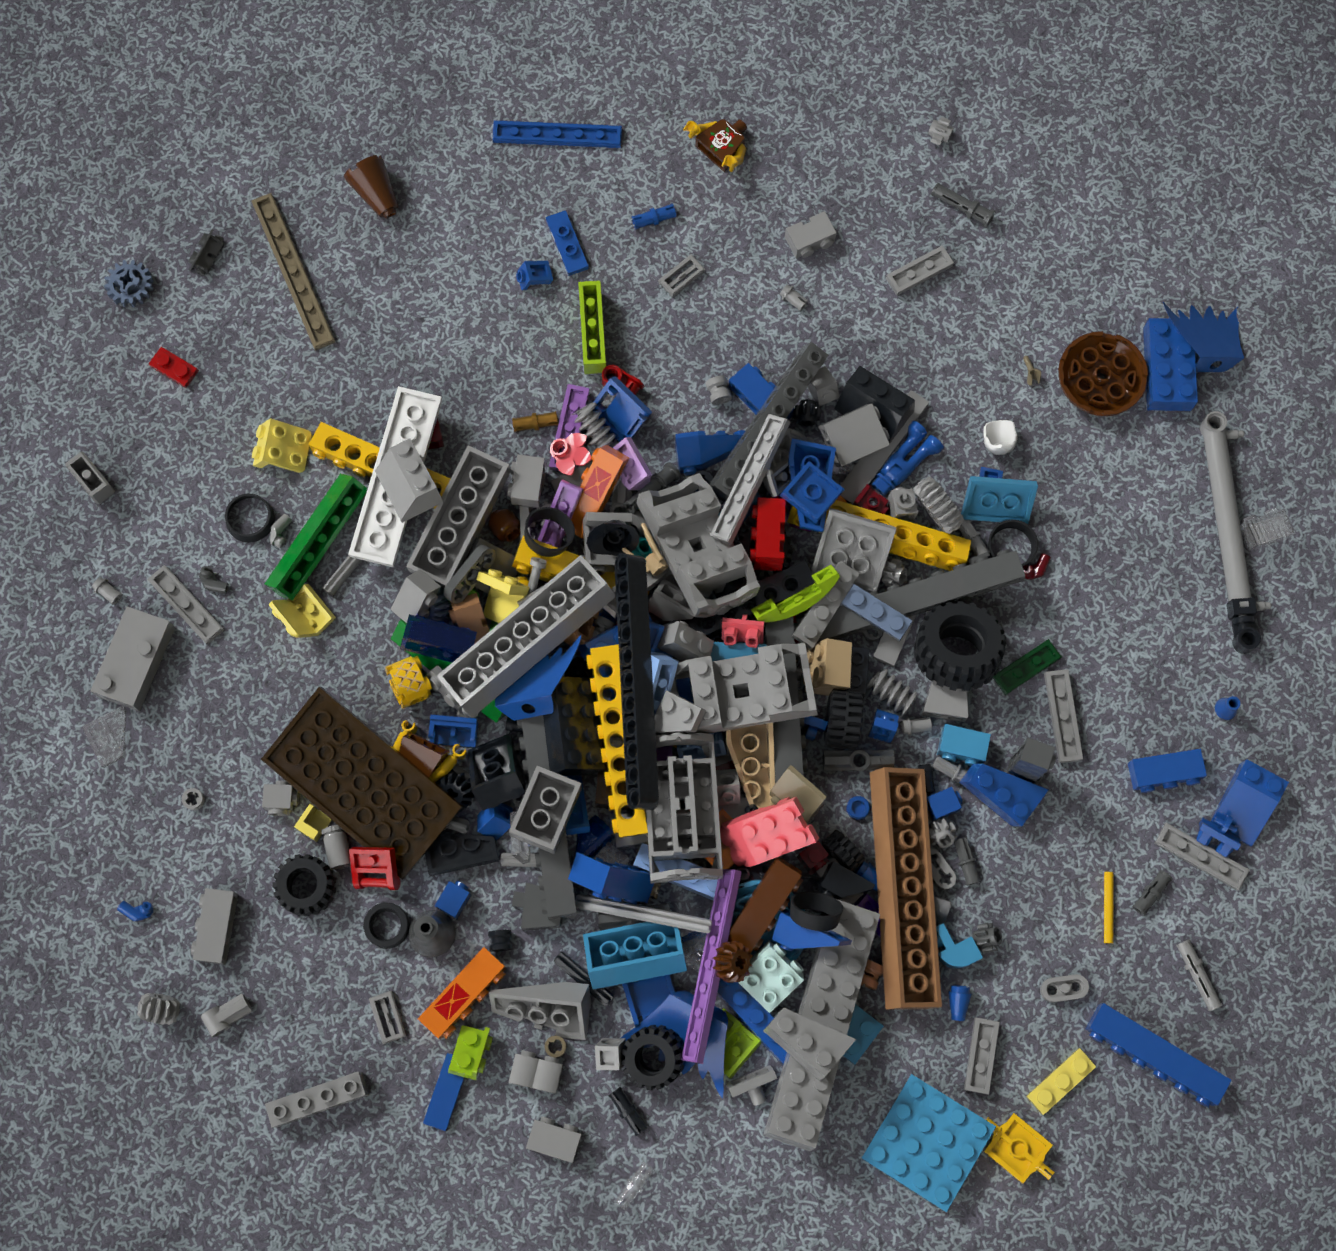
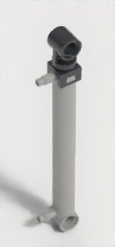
M1213 411L1200 424V431L1204 438L1227 589L1228 619L1232 622L1234 635L1232 645L1237 652L1247 654L1254 650L1261 642L1260 633L1256 630L1254 615L1257 611L1271 609V603L1264 601L1255 602V597H1251L1227 442V439L1244 437V431H1226V416L1219 411ZM1209 422L1215 423L1217 425V429L1212 428ZM1242 636L1250 640V645H1246L1243 642Z

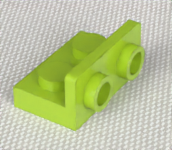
M464 1025L461 1026L448 1073L473 1080L477 1079L478 1073L483 1074L487 1060L483 1058L485 1050L490 1051L493 1037L489 1036L490 1028L485 1027L483 1031Z

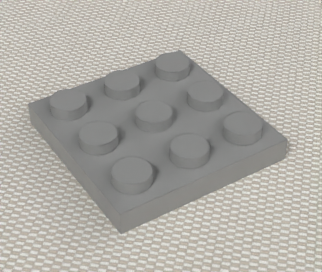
M830 508L811 573L815 574L829 565L835 568L838 562L842 561L859 573L853 585L855 584L861 589L868 591H877L896 527Z

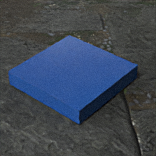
M808 461L780 496L817 524L845 489Z

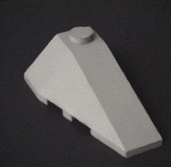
M560 982L490 990L489 992L493 1013L518 1022L523 1018L535 1023V1028L542 1030L543 1025L556 1030V1036L579 1040H586L591 1008L589 984Z

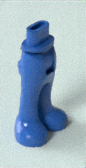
M912 421L909 424L907 439L888 458L880 473H877V479L871 484L883 496L905 481L926 457L939 454L944 449L943 444L936 437L929 435L909 460H904L912 449L927 435L926 429L917 421Z

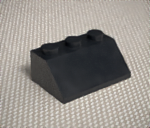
M859 366L847 381L834 410L841 415H845L872 403L873 407L876 406L881 416L879 421L882 427H885L888 431V442L890 444L914 413L915 400L862 366Z

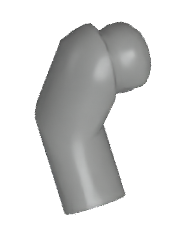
M283 514L271 526L270 543L277 548H282L285 545L286 539L282 537V531L292 522L291 518L286 514Z

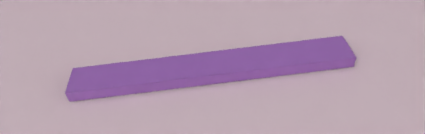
M723 869V878L717 881L710 915L713 926L711 932L706 935L681 1060L699 1064H703L720 981V978L716 976L717 971L713 969V966L716 964L713 957L717 956L716 948L721 947L722 943L728 942L741 877V871Z

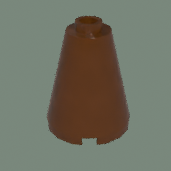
M377 155L367 157L356 163L357 168L354 171L350 168L344 174L346 182L379 217L387 219L397 213L398 204L384 159L381 155L379 158Z

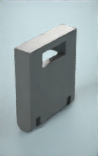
M476 537L465 561L479 545H486L496 553L495 561L489 569L501 571L504 576L514 578L518 576L519 572L516 568L512 567L514 555ZM468 572L467 579L471 577V572ZM478 581L474 587L489 594L490 586Z

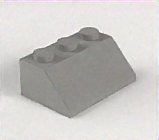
M409 438L389 448L375 472L401 522L403 523L443 503L439 491L411 439Z

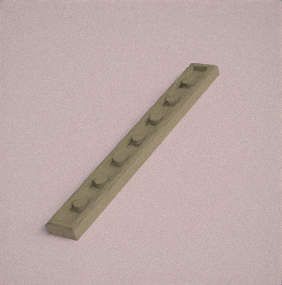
M272 193L251 200L315 351L336 343Z

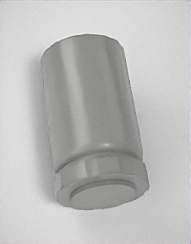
M338 825L322 829L321 832L322 836H324L323 841L329 868L337 870L351 866L349 844L344 830Z

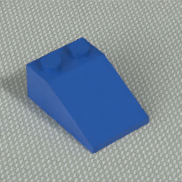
M1246 759L1239 764L1211 822L1214 823L1213 821L1216 816L1223 820L1228 815L1233 817L1231 824L1238 828L1234 835L1239 837L1243 843L1252 846L1278 805L1289 782Z

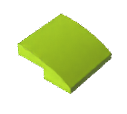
M723 1008L722 1010L726 1012L728 1017L724 1074L731 1079L762 1042Z

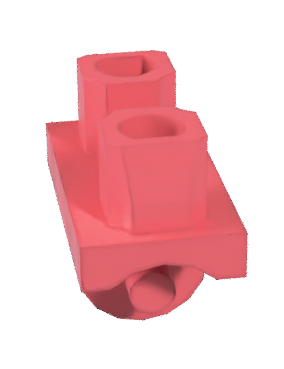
M743 614L742 619L723 618L722 640H724V644L733 646L736 642H746L745 645L748 647L757 648L764 641V621L748 620L747 614Z

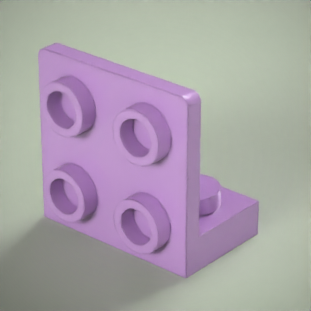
M626 437L613 447L630 458L621 474V481L628 490H641L650 482L652 474L632 438Z

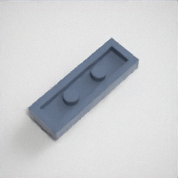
M855 584L841 602L843 606L898 641H901L913 622Z

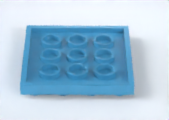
M911 1074L862 1159L947 1213L996 1126Z

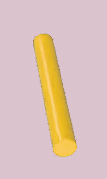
M1104 872V943L1108 944L1114 943V872Z

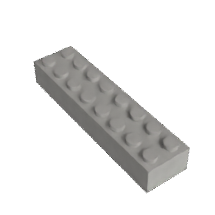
M580 555L439 673L437 677L460 706L473 718L613 600L616 595L604 579Z

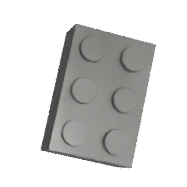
M536 766L509 830L510 837L555 854L581 792L582 784Z

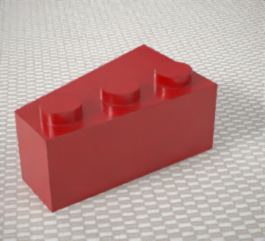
M758 497L757 505L752 507V518L756 519V527L751 528V540H755V549L750 550V561L754 562V570L782 571L785 541V499Z

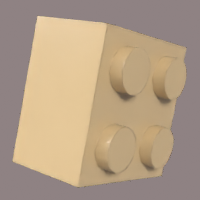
M826 638L816 643L811 650L807 648L814 694L829 696L832 689L846 690L850 688L852 642Z

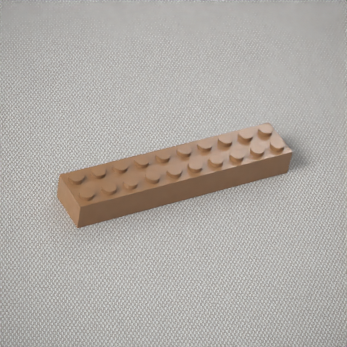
M884 767L870 772L885 1008L886 1010L942 1007L925 771L924 769Z

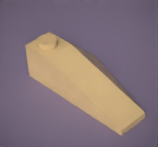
M773 723L727 730L726 744L749 806L755 804L759 809L774 805L770 800L772 798L770 790L775 785Z

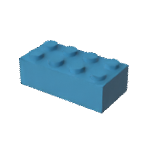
M642 922L583 934L588 975L593 990L687 971L680 928Z

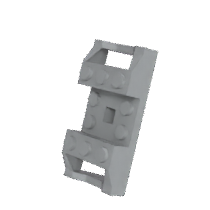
M700 473L688 477L678 485L660 491L648 490L638 494L636 503L695 617L707 618L716 614H725L730 609L744 604L757 595L760 585L756 579L752 562L743 545L735 546L733 543L731 545L713 539L710 536L719 517L721 504L712 487L702 478ZM745 576L747 584L738 591L715 600L705 599L710 596L713 590L716 594L723 592L726 583Z
M805 643L758 647L759 654L712 661L711 656L678 663L675 676L680 672H690L694 704L706 710L697 731L690 733L709 734L818 715ZM790 653L800 655L808 699L794 706L791 703L783 656ZM674 677L671 692L679 696L676 677ZM735 694H737V697L749 695L748 697L735 698Z
M679 732L672 733L671 735H656V748L696 745L702 747L706 758L692 759V755L676 759V756L668 757L667 761H657L659 803L656 809L646 810L650 883L722 879L723 866L713 734H685ZM680 801H685V809L689 810V813H676V811L681 810ZM715 857L711 869L691 868L690 870L674 869L660 872L654 862L659 860Z

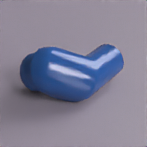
M122 901L117 911L136 922L149 918L153 913V906L150 902H143L142 905L133 907L126 901Z

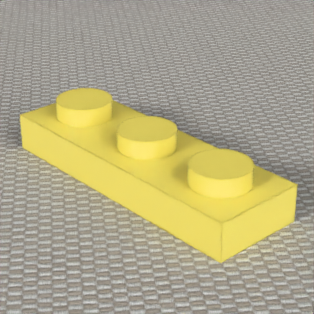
M1078 1048L1026 1097L1044 1115L1094 1070L1096 1066Z

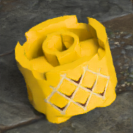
M410 656L385 667L386 674H391L392 679L389 680V683L402 709L426 700L431 695L430 690L432 687L428 677L422 676L421 669L423 667L418 656Z

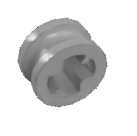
M195 788L186 790L182 795L183 805L190 810L200 809L205 802L203 793ZM191 794L194 796L198 794L199 796L196 799L197 804L195 805L192 803L188 804Z

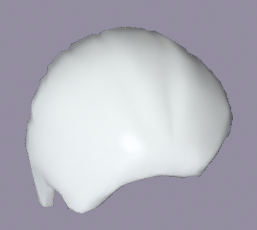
M996 420L988 422L984 426V444L994 455H1005L1014 449L1018 440L1014 422Z

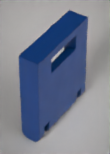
M616 376L609 379L594 400L597 406L593 411L600 410L602 412L598 419H606L603 426L609 425L611 427L609 433H614L616 435L615 438L619 442L626 437L633 439L647 420L646 417H649L652 413ZM608 394L611 396L616 395L606 409L602 405L604 399Z
M670 975L622 984L635 1027L640 1026L638 1016L642 1015L643 1020H645L671 993L675 992Z

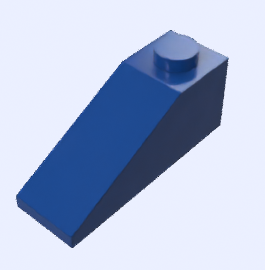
M790 912L780 913L772 940L780 943L779 946L782 949L788 951L799 948L851 945L852 940L832 930L815 931L801 927L791 919Z

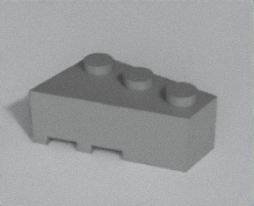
M786 1008L780 1010L763 1030L819 1081L827 1076L856 1040Z

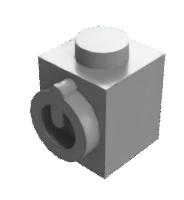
M899 487L891 490L887 498L889 500L887 504L889 515L908 522H914L918 509L913 488L905 489L904 487Z
M276 781V784H264L262 808L268 811V815L289 816L291 812H294V806L299 804V792H296L293 786L287 781Z

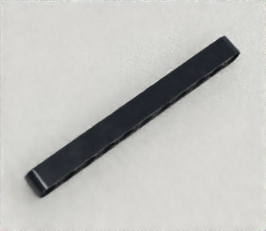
M620 553L615 560V586L627 804L631 809L654 810L659 803L646 561L642 556Z

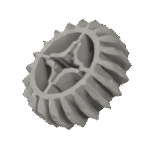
M929 476L918 482V485L913 488L915 496L939 528L949 534L959 529L964 523V518L938 482Z

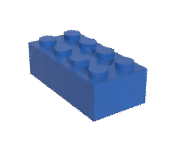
M1149 318L1143 327L1144 357L1148 370L1146 382L1147 410L1192 411L1198 402L1195 351L1179 333L1170 318Z

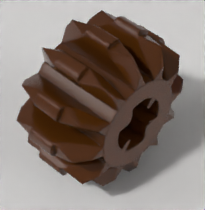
M739 941L722 943L721 947L716 948L717 956L713 957L716 964L713 966V969L717 971V977L728 983L744 981V977L750 975L748 969L753 966L750 963L753 955L748 953L749 947H746Z

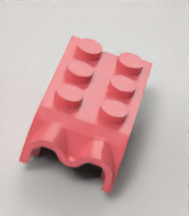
M797 796L791 799L787 797L780 800L776 805L762 807L726 821L720 827L721 841L724 845L729 846L731 858L735 865L739 867L743 865L744 867L758 865L816 843L819 836L813 825H807L802 816L804 809Z

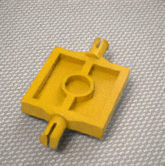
M1015 1113L1000 1127L989 1117L986 1119L995 1125L996 1128L990 1144L983 1151L1022 1184L1035 1171H1039L1048 1180L1052 1177L1051 1175L1055 1171L1043 1163L1045 1155L1053 1146L1048 1140Z

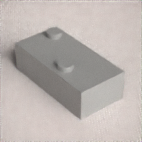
M126 607L90 691L99 698L140 712L175 627L168 620Z

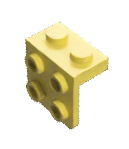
M271 418L258 426L256 432L258 442L252 452L253 466L263 468L271 464L302 473L306 466L311 432Z
M489 569L488 572L479 571L476 579L490 586L483 613L486 618L500 623L519 607L517 601L527 596L530 588L518 582L517 578L504 576L501 571Z
M309 584L302 586L293 601L289 599L272 600L269 603L273 615L281 620L286 626L287 632L296 638L318 636L336 618Z

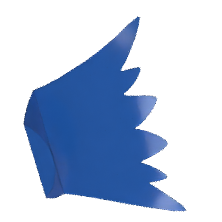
M1163 302L1165 310L1174 326L1200 357L1195 366L1196 372H1225L1244 359L1239 339L1237 308L1227 319L1224 311H1222L1217 320L1211 306H1208L1203 319L1197 309L1191 305L1189 320L1180 310H1178L1179 318ZM1222 361L1219 367L1212 366L1214 362Z
M582 635L576 639L563 655L562 648H559L550 660L547 654L495 698V707L514 721L553 713L554 705L551 694L571 663ZM524 704H530L535 709L525 713L521 707Z
M688 991L671 993L654 1012L639 1024L640 1026L633 1028L621 1038H626L627 1041L634 1033L644 1027H649L650 1025L659 1027L663 1025L666 1026V1030L672 1029L675 1031L673 1035L675 1037L680 1036L682 1040L679 1043L684 1045L694 994ZM714 1006L703 1064L698 1063V1070L702 1079H704L709 1070L714 1085L721 1098H723L724 1055L728 1017L725 1011ZM647 1044V1045H645L644 1047L647 1048V1047H652V1046H654V1045H653V1044ZM660 1049L658 1060L665 1061V1055ZM684 1061L683 1065L685 1066L681 1071L682 1074L687 1073L695 1063Z

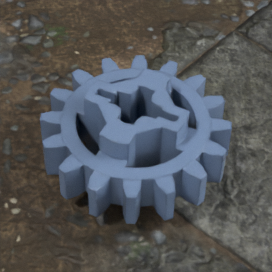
M123 260L122 266L116 263L115 270H108L111 276L104 278L108 283L104 285V288L109 298L113 299L115 304L118 305L121 302L123 307L126 308L128 303H130L132 307H135V302L137 301L143 304V297L150 298L148 291H153L154 288L151 283L154 280L150 276L151 273L148 268L145 269L143 263L137 265L135 260H132L130 264H127L126 260ZM137 274H140V275L142 276L143 280H140V278H138ZM116 287L120 289L121 294L116 291Z

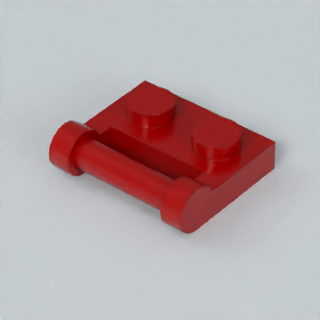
M353 847L349 849L352 883L355 889L383 887L389 890H398L400 888L401 881L397 876L395 848ZM363 873H386V878H366Z

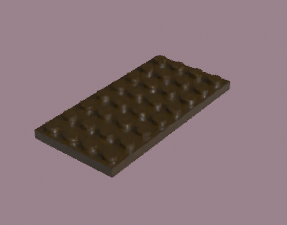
M322 687L317 688L261 758L264 763L363 847L395 848L397 876L402 880L407 877L463 808L458 801Z

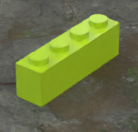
M578 282L584 374L602 373L606 367L601 282Z

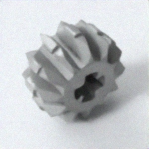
M147 993L141 996L137 1015L147 1022L170 1025L176 1022L177 1016H179L180 1002L176 998L167 995Z

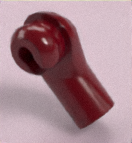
M1041 553L1037 564L1024 565L1025 579L1033 580L1042 577L1046 572L1051 557Z

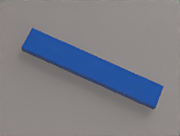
M494 120L492 140L493 143L621 148L622 126Z

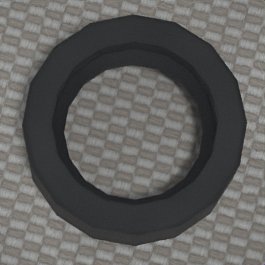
M383 902L373 906L367 912L364 918L363 929L365 936L372 944L380 948L391 949L405 941L408 936L410 921L408 915L400 906L394 903ZM383 912L396 914L401 923L399 933L394 938L388 940L377 937L373 930L375 918Z

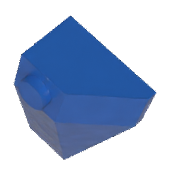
M746 430L736 431L733 435H729L725 431H717L714 435H706L705 431L675 434V451L680 474L684 473L685 476H692L697 471H702L727 459Z
M792 438L788 457L791 480L795 478L808 461L832 479L836 448ZM797 510L800 528L823 533L826 513L815 524Z

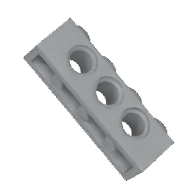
M358 1071L265 1104L271 1128H278L369 1096L363 1073Z

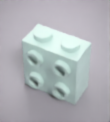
M770 940L750 959V963L753 965L748 969L750 975L744 977V981L738 982L769 1013L804 981V969L795 960L791 962L785 956L787 954L786 951L778 943L774 945Z

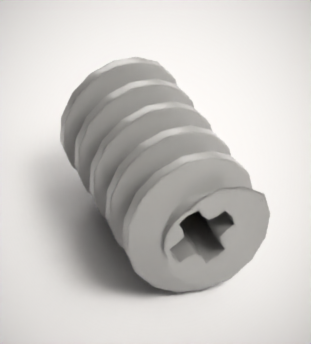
M594 402L587 404L572 415H578L574 421L575 423H583L579 431L587 430L585 435L587 438H592L588 445H596V448H600L606 444H612V440L616 435L614 433L607 434L611 427L609 425L603 426L606 422L605 418L598 419L602 412L600 410L593 411L597 406Z
M888 669L877 672L867 685L866 690L874 687L872 695L875 696L881 693L879 700L884 701L888 698L887 706L890 707L896 704L894 712L897 713L903 710L901 716L903 717L915 702L917 692L915 691L909 695L910 686L902 689L903 681L900 680L894 683V674L887 678Z

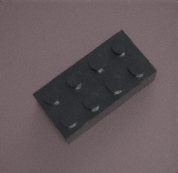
M562 677L551 694L554 705L553 713L543 715L549 770L560 775H592L605 769L601 756L602 740L599 739L597 730L599 717L595 716L593 702H596V694L591 691L590 678Z

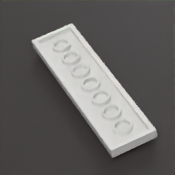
M398 386L348 553L349 557L394 567L407 521L401 522L375 470L389 448L409 438L413 442L423 463L425 462L442 403L441 396Z

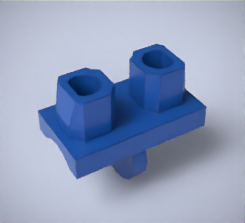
M1228 815L1223 820L1216 816L1213 821L1214 823L1202 817L1196 836L1198 842L1208 846L1213 837L1218 839L1220 842L1216 847V851L1224 857H1228L1234 849L1238 851L1241 843H1239L1240 838L1234 835L1238 828L1231 824L1233 817Z

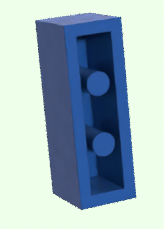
M749 363L729 379L728 385L755 415H757L776 387L772 382L768 383L763 378L762 372L756 366L752 367ZM794 408L792 409V411L786 419L789 420L791 417H793Z
M1201 749L1132 759L1128 763L1133 790L1140 789L1141 793L1155 791V787L1163 786L1164 789L1178 787L1177 783L1186 782L1187 786L1197 785L1201 783L1200 780L1207 776Z

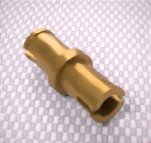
M556 411L538 415L537 413H532V416L512 418L514 432L529 429L537 431L542 427L558 426L559 424Z

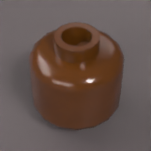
M510 509L496 510L491 514L488 528L499 541L512 542L519 537L521 533L520 520Z

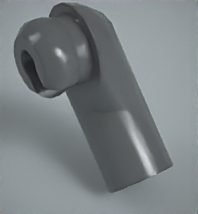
M202 567L199 577L204 588L208 591L227 594L229 584L217 581L211 567Z

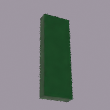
M1048 639L999 671L996 676H993V679L1006 696L1060 660L1062 656Z

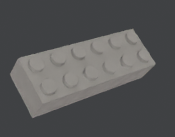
M469 445L467 446L441 497L443 503L437 505L406 566L410 573L421 569L437 584L445 588L447 583L463 565L476 537L478 538L511 473L509 464Z

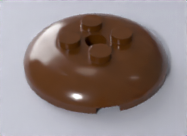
M1103 331L1087 333L1069 344L1060 359L1058 368L1060 386L1068 400L1086 413L1096 416L1121 414L1132 408L1142 397L1146 389L1148 370L1145 359L1139 349L1121 335L1116 334L1115 336L1103 333ZM1097 373L1105 375L1106 379L1097 378Z

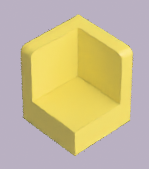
M309 804L294 827L315 842H318L322 836L321 830L328 827L332 820L314 805Z

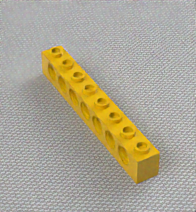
M320 422L309 443V447L315 457L321 460L328 458L333 461L332 463L342 469L345 467L353 469L352 472L362 478L365 475L368 477L372 476L373 469L370 466L376 462L380 449L378 446L323 422ZM335 444L341 445L336 451L330 450ZM354 453L361 454L356 460L350 459ZM427 468L436 487L441 489L440 496L442 497L450 478Z
M838 500L830 507L896 527L889 551L891 554L948 571H952L954 566L966 563L968 560L971 540ZM791 506L787 522L800 526L797 509ZM828 509V511L826 512L825 523H826V519H827V516H828V513H829V509Z
M619 644L590 648V655H586L588 669H593L594 678H590L592 693L596 692L598 700L593 702L595 716L600 715L601 725H597L599 739H604L605 748L601 749L602 762H607L608 772H604L606 786H611L612 795L608 796L610 810L615 811L616 819L611 820L613 833H618L619 838L647 834L645 810L633 809L634 815L630 819H625L621 816V808L628 806L626 795L618 793L617 785L621 782H626L625 770H615L613 762L616 759L624 760V740L623 745L619 748L612 747L609 742L610 738L614 735H618L623 739ZM609 666L612 669L611 676L602 677L599 674L600 667ZM612 689L616 693L615 699L611 701L605 700L602 696L603 691ZM610 712L617 713L619 715V722L616 724L608 723L606 715Z

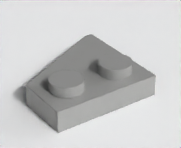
M666 690L654 715L655 734L696 732L706 710Z

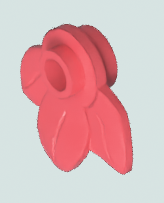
M573 433L566 439L560 438L552 442L550 453L556 459V467L563 474L572 476L575 466H584L591 461L590 452L583 447L587 440L586 435ZM561 448H565L563 452L559 453Z

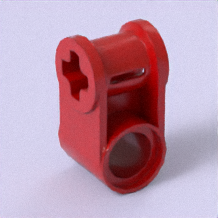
M608 365L602 371L603 387L609 381L606 379L609 375L616 376L635 395L645 387L638 378L626 373L618 366Z

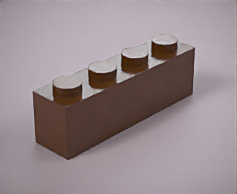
M776 857L730 927L728 942L739 941L743 943V945L749 947V954L752 950L757 951L764 941L761 937L765 930L770 932L775 925L777 919L774 917L779 910L783 912L790 901L787 898L792 890L796 892L803 882V879L800 878L802 871L781 857Z

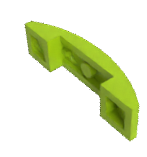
M829 565L811 575L815 582L814 584L776 605L772 599H769L751 609L758 621H764V623L780 621L795 616L812 607L833 588L840 578L838 572L832 565Z

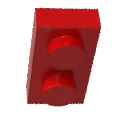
M163 347L159 348L149 362L150 367L185 388L188 387L199 371L196 367Z

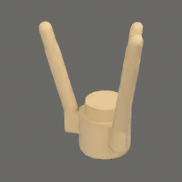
M642 523V531L653 552L645 558L646 572H651L653 576H657L668 568V564L660 554L646 524ZM623 548V549H622V551H623L625 554L634 555V554H633L632 552H630L628 549H626V548Z

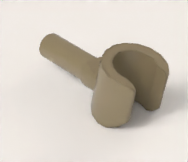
M1024 356L1023 359L1028 370L1027 384L1031 386L1033 379L1037 380L1038 384H1040L1041 371L1034 369L1029 357Z

